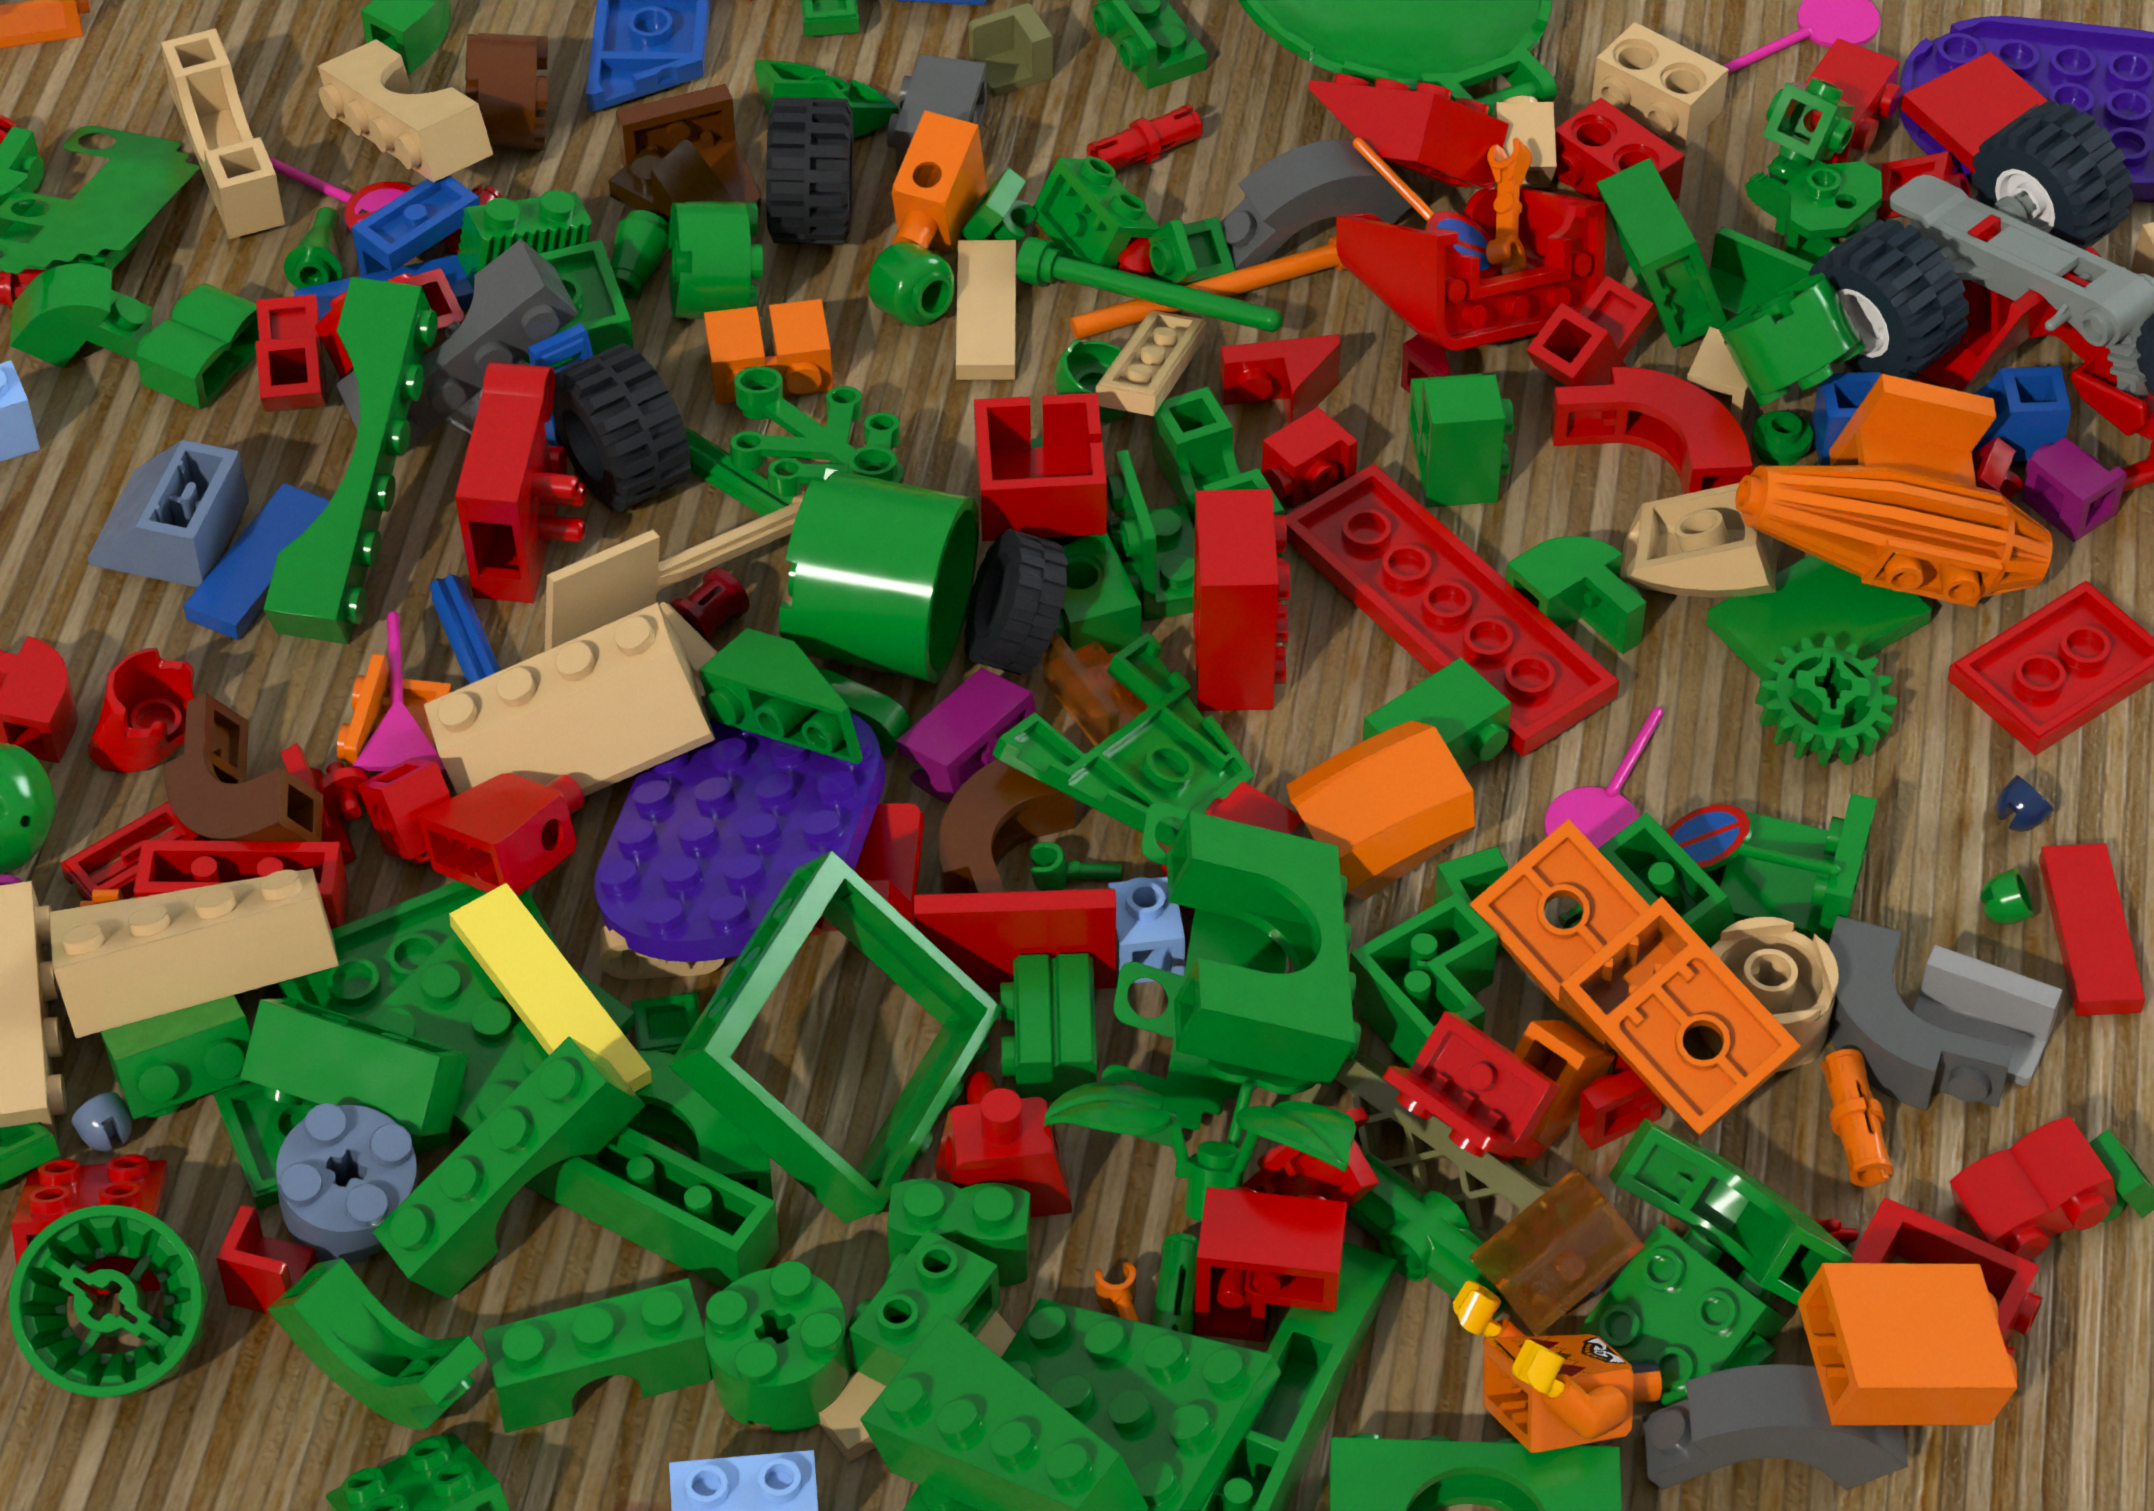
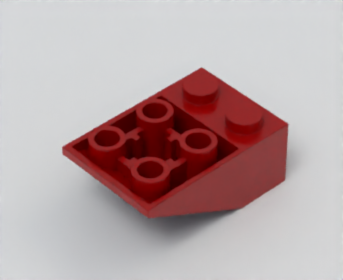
M1335 74L1333 82L1309 80L1308 89L1356 138L1363 139L1381 159L1449 186L1479 190L1494 186L1495 178L1487 160L1489 148L1495 144H1498L1503 149L1509 124L1487 115L1488 105L1464 98H1456L1455 101L1450 100L1452 94L1450 89L1429 83H1418L1416 91H1409L1410 86L1384 78H1376L1374 87L1368 86V81L1345 74Z

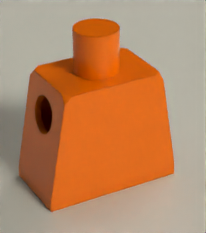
M924 111L892 187L891 194L898 230L892 245L899 242L916 243L927 250L929 247L944 252L955 250L958 240L963 236L959 233L980 197L987 190L978 124Z

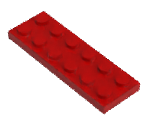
M1375 463L1286 515L1287 542L1432 675L1461 657L1511 702L1507 743L1522 757L1617 698L1619 680Z

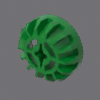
M98 1205L68 1213L49 1224L31 1241L15 1268L9 1292V1317L15 1340L31 1366L49 1382L64 1390L95 1399L134 1397L144 1394L150 1387L164 1379L172 1378L182 1368L181 1363L187 1357L192 1347L198 1345L204 1332L202 1321L205 1304L208 1303V1288L203 1282L198 1265L200 1261L193 1249L186 1244L172 1227L141 1210L119 1205ZM109 1257H127L138 1261L129 1276L113 1269H99L92 1273L85 1270L91 1264ZM148 1269L155 1274L162 1287L164 1312L161 1320L147 1312L148 1299L144 1288L139 1284ZM85 1284L97 1290H106L111 1293H116L122 1287L118 1299L125 1305L124 1309L137 1317V1323L121 1315L117 1317L109 1313L100 1319L104 1307L96 1301L97 1296L85 1289ZM70 1292L74 1294L73 1307L77 1318L87 1328L91 1329L83 1342L76 1336L69 1322L67 1302ZM132 1333L136 1337L147 1341L140 1347L121 1354H105L93 1350L103 1334L109 1337H122Z

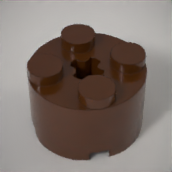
M494 33L467 34L465 95L479 104L491 148L544 151L545 117L535 116L536 111H547L548 76H537V70H547L548 36Z

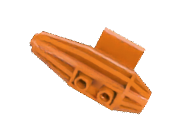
M1880 375L1829 449L1831 466L1759 465L1753 470L1751 475H1745L1741 479L1736 492V509L1738 512H1742L1743 522L1747 527L1756 529L1849 573L1858 575L1863 584L1943 600L1953 604L1975 607L1981 598L2036 587L2045 577L2052 556V536L2045 526L1998 491L1976 486L1972 450L1996 419L1994 399L1891 375Z

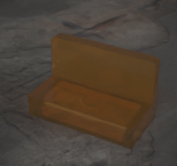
M1055 630L1047 651L1043 653L1044 683L1093 745L1097 746L1149 707L1107 673L1112 659L1098 641L1072 651Z
M1574 1169L1470 1255V1260L1499 1291L1525 1326L1537 1337L1645 1246L1610 1200L1582 1173Z

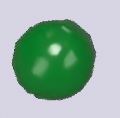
M1076 339L1072 341L1064 353L1060 354L1055 367L1053 380L1056 394L1095 393L1096 385L1122 348L1101 340L1081 342ZM1099 406L1100 423L1107 425L1120 420L1130 412Z

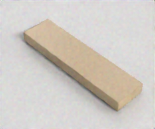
M1152 310L1149 312L1096 385L1095 393H1098L1099 406L1154 416L1203 344L1206 322L1199 318Z

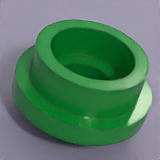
M1772 411L1760 416L1755 421L1752 430V442L1758 456L1773 466H1791L1799 462L1803 455L1809 451L1813 439V431L1810 424L1801 416L1788 411Z

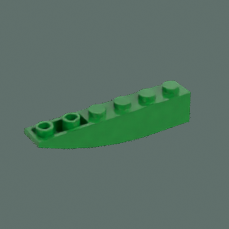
M1344 1241L1336 1312L1290 1307L1266 1353L1274 1355L1282 1373L1199 1511L1287 1510L1395 1274L1398 1260Z

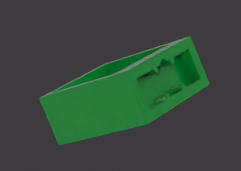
M1648 158L1597 182V187L1603 202L1606 203L1605 207L1627 262L1647 300L1654 303L1658 311L1656 317L1673 348L1706 334L1709 327L1717 329L1723 326L1727 320L1697 241L1652 160Z

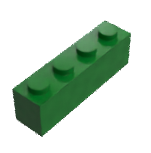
M627 1126L597 1154L578 1155L559 1161L541 1171L524 1185L723 1289L745 1275L765 1269L780 1249L775 1201Z

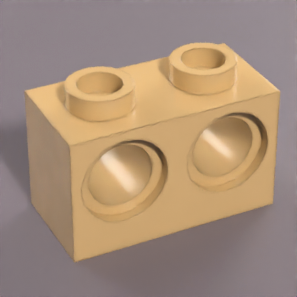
M1634 22L1596 57L1592 100L1596 101L1599 98H1603L1640 125L1686 147L1723 111L1729 69Z

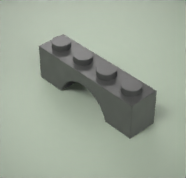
M522 239L518 240L474 275L473 300L464 321L446 342L431 352L422 355L420 363L424 371L422 392L418 401L410 402L406 418L410 426L408 447L483 389L485 371L490 361L516 364L529 354V346L549 338L578 315L555 267ZM353 370L336 385L358 431L360 420L359 390Z

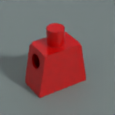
M505 773L418 814L417 817L433 871L487 893L507 883L513 892L519 896L575 851L577 841L570 815L583 808L585 800L577 782L568 775H561L548 784L542 785L513 773Z
M996 1088L987 1092L980 1103L958 1105L948 1111L935 1164L936 1180L948 1182L960 1189L980 1183H1003L1022 1188L1030 1193L1031 1218L1072 1213L1064 1153L1055 1124L1044 1127L1045 1113L1049 1108L1046 1099L1041 1097L1021 1099L1017 1093L1010 1089Z

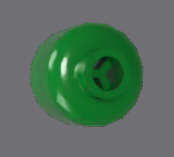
M899 242L890 245L878 255L871 266L868 277V294L873 304L885 314L908 326L922 327L933 323L947 311L954 296V273L949 263L939 255L916 243Z

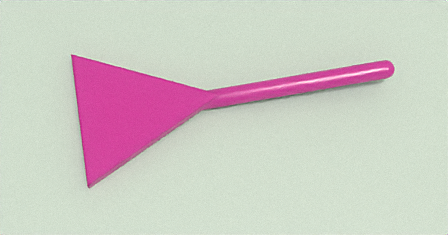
M391 611L387 614L391 707L352 767L360 768L363 771H386L410 758H418L437 762L441 773L447 774L438 752L404 706L399 614Z

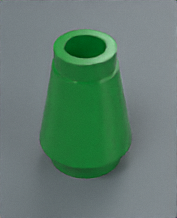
M632 211L628 214L627 218L622 219L617 224L610 264L624 299L631 300L639 296L641 289H643L670 250L668 249L669 224L662 217L649 211Z

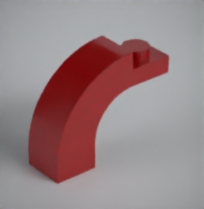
M1611 367L1609 385L1555 387L1550 427L1553 446L1624 443L1649 449L1663 457L1675 469L1681 482L1683 494L1740 483L1745 475H1751L1753 464L1744 432L1735 417L1715 397L1686 380L1644 368Z

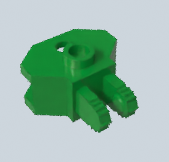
M1779 154L1767 166L1770 177L1763 172H1757L1744 185L1748 194L1747 197L1751 199V202H1754L1756 206L1759 205L1762 210L1777 218L1775 231L1784 236V252L1812 264H1816L1821 257L1830 251L1832 246L1837 247L1839 245L1832 242V237L1842 236L1848 239L1863 227L1876 221V210L1881 206L1882 201L1881 171L1864 161L1825 164L1820 160H1815L1812 164L1806 166Z

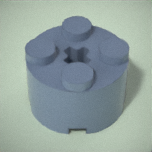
M329 1103L315 1106L289 1132L277 1158L276 1176L279 1207L283 1221L292 1234L293 1240L298 1245L313 1248L317 1259L321 1261L343 1258L348 1265L365 1262L366 1257L384 1250L385 1248L372 1232L417 1188L416 1156L410 1134L404 1127L398 1125L387 1115L364 1106H337Z

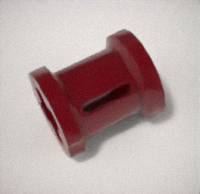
M718 567L710 569L703 577V584L684 599L675 598L669 603L708 643L712 641L713 632L730 617L739 618L743 616L750 607L749 598L740 582L732 574Z

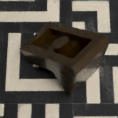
M687 139L682 140L665 157L644 148L609 179L611 198L634 210H645L655 213L668 224L672 203H684L685 201H734L695 146Z

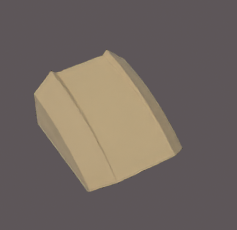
M1739 483L1642 503L1624 540L1620 579L1623 582H1628L1647 590L1680 596L1720 598L1777 592L1775 581L1778 552H1780L1777 539L1744 524L1742 512L1737 511L1735 504Z

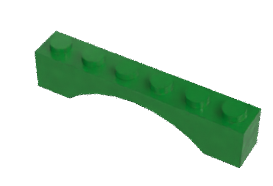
M358 277L350 278L337 333L352 362L358 382L360 420L356 446L345 477L327 507L303 534L282 549L277 555L263 609L277 634L349 644L353 625L361 624L367 606V591L363 587L368 567L374 568L377 565L381 552V534L378 531L382 512H389L395 498L396 482L392 473L396 457L404 456L409 443L410 426L406 418L410 402L419 400L423 388L424 371L422 365H420L425 346L431 347L437 333V313L431 310L422 286Z

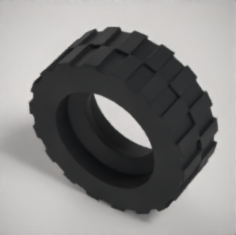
M1012 529L1005 530L1004 534L1000 533L995 538V542L993 545H990L983 562L979 566L966 610V627L964 629V639H966L965 650L966 654L970 655L969 659L972 662L1017 675H1026L1031 671L1032 667H1036L1041 661L1040 658L1047 651L1051 637L1057 628L1058 618L1065 599L1067 557H1064L1065 550L1063 546L1058 545L1059 543Z

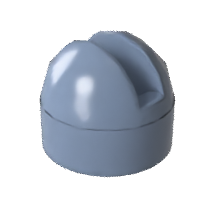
M107 1092L84 1103L74 1113L71 1123L82 1141L93 1150L109 1152L112 1151L110 1140L117 1137L122 1144L128 1141L132 1132L133 1120L119 1094Z

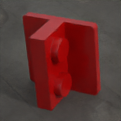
M1448 1011L1443 1013L1411 1068L1389 1066L1382 1077L1400 1091L1396 1100L1404 1108L1426 1120H1432L1435 1115L1453 1128L1448 1137L1465 1151L1480 1158H1484L1486 1153L1490 1152L1510 1162L1514 1156L1539 1159L1545 1146L1534 1139L1532 1134L1562 1087L1460 1015Z

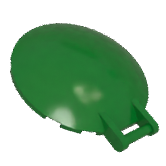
M1238 0L1253 21L1279 44L1306 61L1335 74H1345L1361 78L1375 85L1376 78L1394 80L1410 86L1409 90H1416L1418 83L1434 84L1450 89L1452 91L1450 100L1455 101L1456 98L1474 100L1464 89L1465 87L1502 74L1512 85L1511 87L1474 100L1488 105L1487 115L1491 117L1496 102H1504L1506 99L1514 96H1531L1536 98L1538 102H1552L1557 95L1554 78L1530 53L1545 31L1552 9V0Z

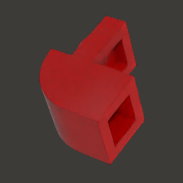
M1607 275L1579 313L1561 303L1526 351L1537 368L1566 386L1609 385L1611 367H1627L1623 359L1657 316L1658 311L1654 303Z
M316 294L256 300L259 341H255L260 399L265 412L327 406L326 367L323 360L322 341L315 328L320 321Z
M27 636L18 655L7 653L0 649V742L17 745L31 753L36 759L60 763L78 723V712L67 668L61 655L49 644Z

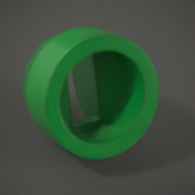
M2017 868L1997 874L1986 881L1980 891V900L1986 904L1983 907L1986 917L2002 925L2016 924L2034 917V907L2029 890Z

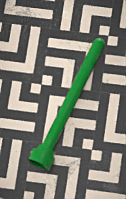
M1030 236L1023 242L1017 257L1016 276L1023 283L1045 287L1048 283L1056 284L1059 280L1267 332L1278 331L1283 325V316L1276 309L1065 257L1064 251L1057 249L1056 244L1052 241Z

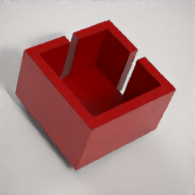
M1098 393L1042 396L1043 447L1031 448L1030 396L974 399L975 453L982 541H993L1000 533L1004 534L1007 529L1040 538L1106 534L1107 483Z

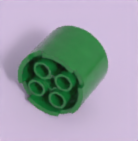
M826 468L825 482L812 480L800 504L790 536L785 561L792 562L788 577V594L792 597V603L783 601L779 607L780 637L795 641L808 657L932 683L938 682L945 674L957 648L974 582L979 543V515L975 500L967 496Z

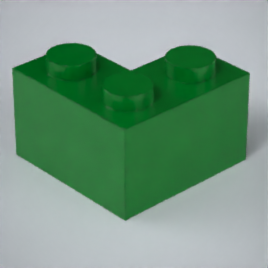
M1479 373L1411 379L1408 424L1425 507L1498 502L1500 477H1508L1510 473L1509 449L1504 436L1513 435L1514 415L1511 399H1501L1496 374L1483 375Z
M1456 892L1350 952L1349 971L1354 972L1356 975V989L1352 1006L1410 1069L1445 1011L1457 1013L1483 1031L1485 1009L1472 995L1493 984L1498 935Z

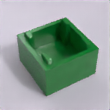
M602 240L539 253L555 267L578 312L575 318L553 335L581 323L587 330L593 356L622 343L628 344L633 348L631 319ZM529 354L516 364L530 365ZM569 357L550 367H558L568 361L573 360V357Z

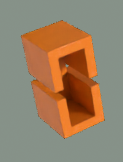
M822 299L769 305L773 338H771L773 356L766 357L757 306L704 312L707 354L715 405L734 403L735 376L743 369L754 366L773 368L782 375L783 397L827 392L832 389L831 348Z

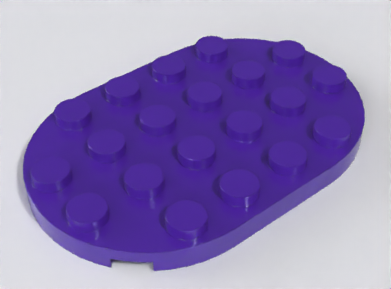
M1987 16L1951 24L1950 33L1933 41L1925 38L1908 56L1901 74L1900 86L1902 87V95L1898 110L1907 133L1927 155L1947 152V150L1900 109L1903 94L1991 51L2048 101H2055L2059 106L2063 103L2073 105L2079 114L2086 112L2095 118V124L2101 129L2105 128L2112 136L2111 141L2116 148L2121 149L2125 157L2123 163L2125 168L2130 170L2133 181L2128 185L2133 192V200L2154 203L2153 32L2026 17ZM1948 151L1957 173H1964L1967 180L1972 182V172Z
M850 712L863 759L858 764L727 726L710 718L709 722L716 740L638 773L595 874V896L607 929L609 931L614 930L624 937L629 949L661 960L698 962L740 955L795 868L833 851L854 871L881 798L886 776L880 746L870 726L860 717Z

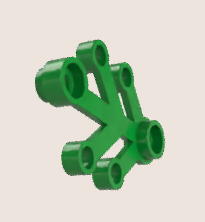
M754 366L743 369L735 376V403L742 410L743 415L753 420L770 418L795 436H771L755 431H743L735 434L730 439L731 462L740 469L750 470L759 468L767 462V457L781 458L771 462L768 466V488L773 494L781 497H791L800 494L805 489V484H810L812 480L825 482L826 468L903 484V468L897 462L895 453L891 451L900 443V420L897 416L886 412L867 416L864 420V443L866 447L855 449L848 444L852 423L859 420L862 416V394L858 389L850 386H839L830 389L826 393L827 423L825 428L783 398V379L777 370L764 366ZM793 458L829 460L833 464H806Z

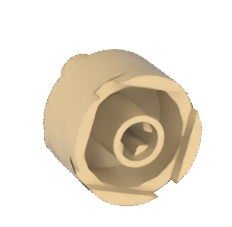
M1776 917L1748 918L1735 922L1723 930L1720 939L1711 947V950L1801 1045L1800 1051L1778 1071L1812 1063L1819 1057L1829 1031L1835 1001L1834 995L1836 996L1839 978L1834 954L1829 946L1817 935L1814 934L1813 940L1805 935L1794 931L1795 923ZM1697 1026L1703 1040L1717 1056L1723 1047L1720 1035L1710 1027Z

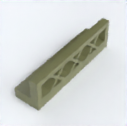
M1358 1048L1353 1060L1350 1062L1344 1061L1334 1079L1351 1090L1354 1108L1363 1107L1369 1117V1120L1358 1129L1360 1140L1356 1137L1354 1138L1363 1155L1371 1154L1422 1195L1431 1191L1425 1162L1444 1157L1453 1161L1458 1167L1462 1194L1448 1197L1455 1204L1465 1203L1466 1218L1470 1224L1471 1232L1509 1262H1512L1507 1255L1524 1236L1516 1229L1523 1217L1542 1199H1547L1553 1205L1568 1195V1193L1515 1156L1511 1162L1503 1160L1490 1152H1487L1484 1158H1480L1456 1145L1448 1137L1453 1129L1435 1115L1432 1120L1421 1118L1399 1104L1396 1097L1400 1091L1382 1078L1388 1068ZM1317 1083L1311 1089L1303 1092L1299 1101L1319 1105L1330 1086ZM1368 1103L1382 1113L1370 1115ZM1394 1120L1403 1126L1409 1156L1387 1160L1378 1154L1372 1125ZM1421 1140L1435 1150L1423 1152ZM1411 1165L1413 1178L1402 1171L1400 1167ZM1474 1177L1487 1185L1488 1188L1476 1190ZM1501 1195L1520 1208L1502 1240L1484 1228L1478 1199Z

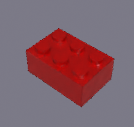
M1272 489L1196 491L1193 630L1198 711L1273 710L1274 684H1286L1285 646H1276V643L1288 642L1287 605H1282V601L1290 600L1289 562H1284L1283 557L1277 558V553H1286L1287 528L1286 515H1274Z

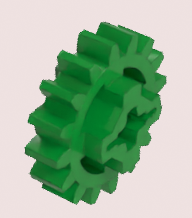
M1832 636L1825 637L1821 648H1815L1807 637H1802L1795 652L1783 645L1779 648L1775 661L1767 662L1759 681L1761 683L1755 697V703L1764 706L1759 721L1762 726L1777 725L1778 729L1773 742L1776 745L1786 743L1789 740L1795 743L1794 757L1799 760L1809 750L1817 753V760L1820 766L1827 765L1831 754H1838L1845 765H1850L1853 763L1858 750L1869 757L1873 754L1878 741H1884L1894 720L1891 717L1897 705V698L1887 695L1893 683L1891 676H1875L1874 672L1879 660L1875 656L1864 661L1856 658L1858 645L1853 642L1844 651L1836 649Z

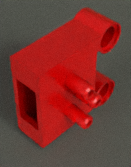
M492 361L487 365L482 396L455 494L473 598L534 604L549 541L580 543L584 539L585 522L582 518L556 516L558 505L581 507L585 502L586 488L575 475L567 474L566 448L563 446L547 445L545 422H548L551 418L555 399V373L552 367Z

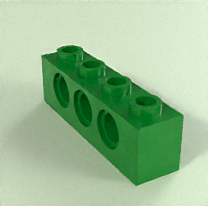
M1042 437L1031 439V448L1043 447ZM1108 533L1104 535L1043 538L1063 546L1065 550L1064 557H1067L1065 599L1058 618L1057 628L1051 637V642H1061L1070 664L1119 652L1141 636L1142 605Z

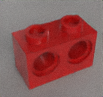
M1599 98L1555 128L1557 167L1554 175L1562 183L1571 186L1589 200L1603 202L1596 184L1597 182L1648 158L1652 160L1673 200L1675 201L1680 197L1685 155L1603 98Z

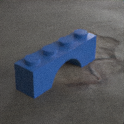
M2061 366L2000 368L1984 387L1973 393L1994 399L1996 419L1972 450V454L1998 436L2015 450L2011 462L2029 461L2038 448L2045 444L2053 445L2066 436L2071 406ZM1880 372L1833 373L1829 378L1818 384L1811 425L1819 466H1831L1829 449L1880 377Z

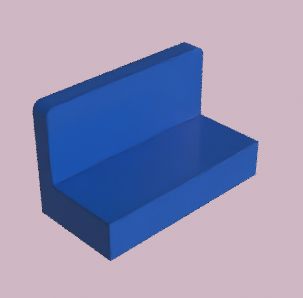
M450 175L434 183L426 179L352 226L360 275L383 270L393 272L446 238L463 225V208L480 205L479 196Z

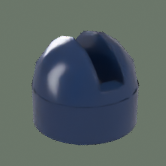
M2018 775L2003 788L1997 798L1995 807L1999 820H2004L2015 812L2016 816L2010 823L2009 829L2020 832L2034 829L2054 811L2046 799Z

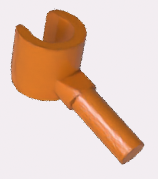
M1129 1262L1123 1263L1124 1282L1114 1285L1103 1279L1101 1268L1096 1269L1095 1299L1098 1304L1106 1310L1118 1311L1120 1318L1140 1322L1134 1307L1136 1297V1268Z

